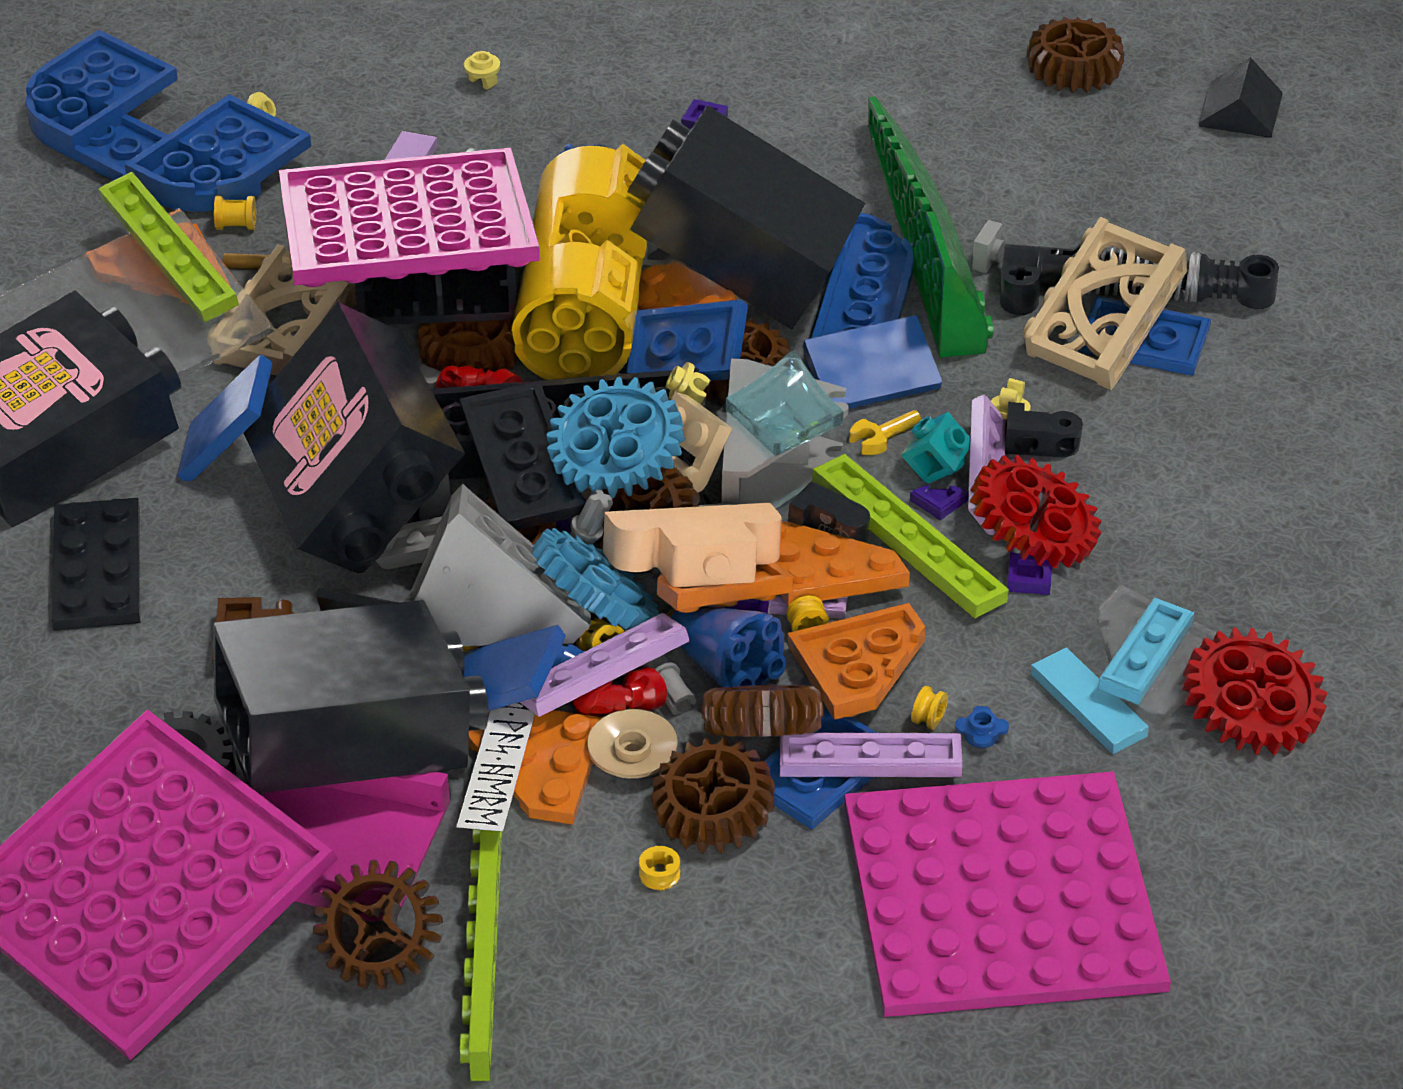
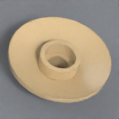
M638 709L621 710L603 717L592 727L588 736V753L594 764L604 772L621 778H642L658 773L660 763H671L672 750L677 752L678 748L677 734L673 726L666 719L653 712Z

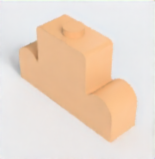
M771 503L605 512L603 553L613 567L622 571L643 572L656 567L673 587L755 582L756 564H771L779 559L782 518Z

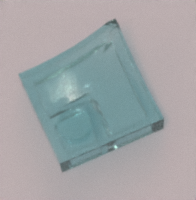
M794 350L789 352L760 378L726 397V411L775 456L843 424L844 411L819 386Z

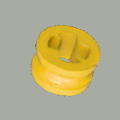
M807 595L799 597L789 604L786 610V617L790 622L792 632L829 623V617L824 610L825 607L821 599L816 596Z
M925 685L918 693L911 713L912 723L919 725L921 722H926L928 729L935 730L945 714L948 694L943 691L934 694L932 687Z
M654 846L642 852L639 857V878L641 882L653 890H665L676 885L680 879V857L678 853L666 846ZM664 864L666 871L656 872L654 865Z

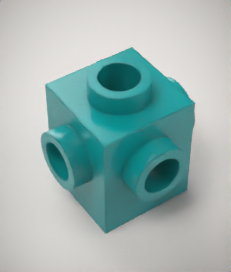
M949 412L934 419L927 416L913 427L911 431L913 437L901 453V456L924 482L931 483L946 475L954 474L966 463L967 459L964 456L970 448L971 438Z

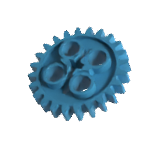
M617 377L614 386L608 387L604 379H601L598 390L593 391L589 386L585 385L583 386L584 397L580 398L571 394L569 396L572 404L571 407L559 405L558 411L561 418L550 420L553 431L548 432L546 435L550 445L547 449L556 473L562 474L566 485L575 482L579 493L590 486L592 493L595 490L608 489L609 495L614 498L617 490L624 488L625 493L630 496L632 495L633 485L637 483L646 490L648 489L647 478L651 476L661 481L663 477L660 468L673 469L672 456H680L682 454L679 443L685 441L682 429L684 425L681 414L678 412L675 400H668L666 390L664 389L656 392L653 382H649L641 389L638 378L635 377L628 386L623 385L621 377Z
M555 528L552 531L546 529L532 547L534 550L532 555L538 559L537 565L546 569L544 572L546 576L557 581L555 583L557 587L568 591V597L584 609L595 613L598 618L606 617L613 626L619 624L627 631L655 617L659 613L656 609L658 604L652 601L654 597L644 591L646 587L633 579L635 576L632 573L613 567L603 553V550L595 548L592 543H589V545L585 544L579 536L576 535L573 538L564 530L561 533Z

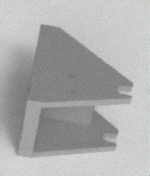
M731 359L726 424L732 427V430L724 445L722 503L735 502L736 505L771 503L777 511L789 504L812 481L813 468L837 458L830 457L826 453L832 450L840 451L843 449V443L817 436V434L848 415L849 407L846 403L830 400L834 397H846V388L748 359Z
M462 484L450 497L410 591V597L415 598L414 601H425L440 632L456 631L462 646H485L558 624L566 635L563 644H573L590 627L591 612L568 597L569 592L555 585L557 581L544 574L546 569L537 565L538 559L532 555L534 552L532 547L534 545Z

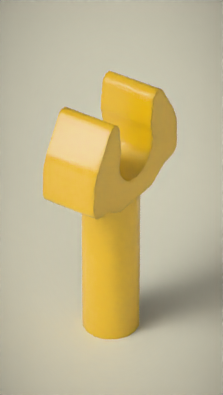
M912 410L880 425L867 419H861L855 422L850 429L849 442L854 443L862 438H869L861 443V454L876 455L883 453L887 450V439L913 428L922 420L918 411Z

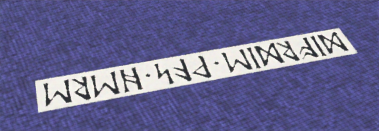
M520 702L490 711L488 724L481 741L457 828L503 831L535 713Z

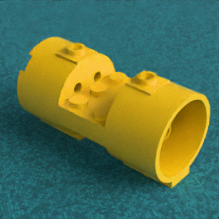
M624 144L616 150L601 146H583L565 151L556 156L546 166L540 179L532 220L539 244L540 261L529 262L523 271L513 319L512 334L515 343V353L529 370L546 380L615 375L624 367L631 353L639 301V283L647 240L629 230L645 203L627 191L646 160Z

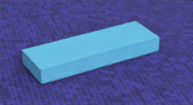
M1154 597L1099 678L1098 689L1139 705L1192 626L1194 612Z
M1067 647L1032 664L1031 675L1112 754L1148 737L1149 726L1119 697L1099 690V678Z

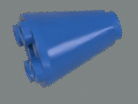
M701 606L695 612L675 611L671 616L673 620L687 630L689 642L679 647L721 687L767 685L771 679H778L785 671L786 658L783 655L784 635L781 629V622L772 615L751 610Z

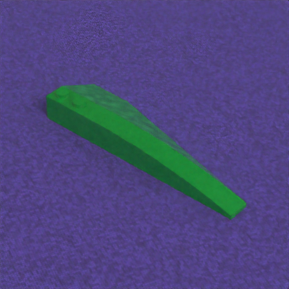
M869 97L868 128L902 238L908 240L913 251V274L939 358L986 353L987 339L993 338L992 319L990 315L984 314L985 300L983 291L976 290L962 245L946 206L921 159L904 133L877 97Z

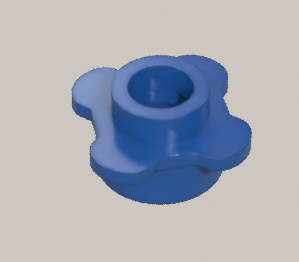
M976 706L969 716L956 720L955 729L958 733L964 734L965 740L970 745L978 748H987L993 746L998 741L999 735L1008 733L1009 723L1004 719H998L989 707Z

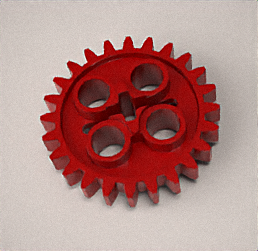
M1005 455L1001 456L998 462L991 459L987 466L982 467L970 489L974 493L970 503L977 506L973 512L974 515L985 518L981 527L995 531L992 537L994 541L1005 540L1007 542L1006 551L1010 552L1015 548L1020 550L1022 560L1025 561L1029 555L1034 556L1038 566H1041L1045 559L1048 560L1053 568H1057L1060 562L1068 568L1072 566L1074 561L1079 564L1082 563L1084 558L1090 555L1098 543L1097 539L1102 533L1098 529L1102 521L1094 516L1098 509L1095 506L1086 504L1090 497L1088 494L1076 491L1079 484L1077 482L1067 483L1064 481L1065 473L1063 471L1057 475L1052 473L1051 466L1048 463L1043 468L1038 467L1036 460L1032 457L1027 464L1024 463L1019 455H1015L1012 462ZM1040 493H1042L1041 503L1040 498L1038 497ZM1031 519H1032V524H1033L1034 526H1033L1032 529L1030 530V523H1031Z
M1235 627L1232 628L1229 637L1221 631H1217L1213 641L1205 637L1200 648H1194L1183 672V676L1186 678L1181 688L1189 692L1185 704L1197 706L1192 716L1193 719L1206 718L1208 720L1204 729L1206 733L1218 729L1221 731L1219 742L1224 743L1231 737L1236 740L1235 745L1238 751L1243 748L1245 743L1251 744L1252 750L1256 755H1259L1264 745L1267 746L1273 755H1277L1281 745L1288 751H1292L1297 741L1304 744L1307 742L1310 734L1316 732L1327 707L1323 704L1327 691L1319 689L1324 678L1323 676L1311 675L1316 665L1314 662L1302 663L1300 661L1304 652L1302 649L1292 653L1287 650L1289 640L1285 639L1279 644L1273 643L1272 632H1268L1264 639L1258 638L1254 628H1250L1247 636L1243 637Z

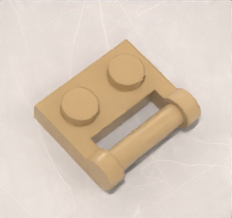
M674 392L671 400H675L684 425L682 429L685 441L679 444L696 458L692 466H689L677 456H672L674 467L683 476H687L693 483V489L699 493L707 485L732 427L688 395Z

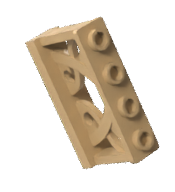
M1100 217L1093 228L1089 227L1085 231L1080 249L1075 257H1070L1065 262L1061 278L1055 288L1050 287L1043 298L1042 308L1037 316L1031 317L1027 321L1023 330L1027 355L1033 358L1037 356L1097 382V385L1112 390L1186 274L1185 249L1172 243L1170 246H1166L1108 222V219ZM1110 246L1124 250L1127 254L1126 263L1118 265L1117 255L1113 251L1110 260L1101 261L1099 258L1105 248ZM1136 256L1158 265L1135 264ZM1129 281H1133V289L1137 286L1143 287L1138 295L1128 292ZM1120 282L1119 289L1122 301L1129 308L1127 314H1108L1090 324L1083 309L1082 295L1096 288ZM1068 306L1070 313L1065 312ZM1058 325L1066 327L1064 332L1058 334L1060 339L1071 338L1076 333L1079 335L1073 342L1065 345L1057 344L1048 339L1054 328ZM1115 325L1118 328L1114 335H1108L1104 327ZM1086 345L1098 357V360L1077 351Z
M278 244L269 257L264 258L261 268L253 279L247 281L244 291L238 298L239 305L228 310L219 325L212 329L208 344L213 353L214 364L222 365V363L246 368L262 354L272 361L270 374L277 376L337 302L354 309L356 306L355 283L335 281L326 282V284L320 287L294 286L290 251L286 250V246ZM287 275L292 276L290 281L282 282ZM315 298V303L318 302L317 305L312 304L310 299ZM302 300V307L309 315L307 319L290 321L275 329L265 312L289 302ZM298 331L295 336L291 335L292 332ZM243 335L250 336L244 339L245 343L238 342Z

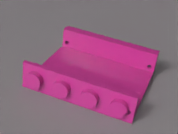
M440 772L268 792L262 796L333 850L337 860L295 900V902L327 908L330 907L332 902L322 895V891L327 888L337 894L341 887L335 882L334 877L337 874H341L348 882L352 881L354 878L350 867L354 864H358L364 875H368L369 861L377 860L381 867V874H384L388 862L395 861L399 869L397 878L408 867L416 872V878L450 804L448 774ZM391 888L367 890L358 895L353 901L364 906H371L377 903L383 894L388 895ZM406 895L404 896L403 900H402L401 903L399 904L401 907H403L404 902H405V900H406V898H407ZM362 913L360 914L361 917L368 921L379 920L376 916L369 918ZM380 914V920L384 921L383 917L385 914Z

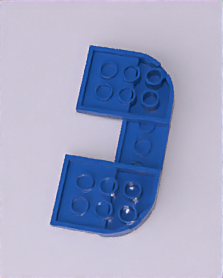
M97 30L45 63L30 77L26 85L27 96L25 103L30 129L38 140L113 181L133 172L160 205L178 211H214L216 196H222L224 200H246L248 196L256 198L262 194L260 184L262 180L311 147V136L309 133L230 94L169 135L128 115V112L177 81V69L101 30Z

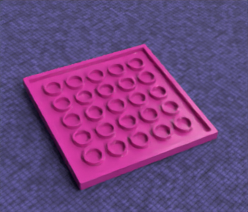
M511 148L279 170L294 286L320 287L326 284V282L335 281L360 283L367 278L384 276L389 279H400L408 274L423 272L430 275H440L449 270L463 268L480 271L487 269L489 266L503 264L520 267L532 261H540L538 240Z
M147 709L0 845V951L131 1061L306 891L337 858L330 847Z
M1114 771L844 794L845 812L884 1017L1170 991L1171 981Z

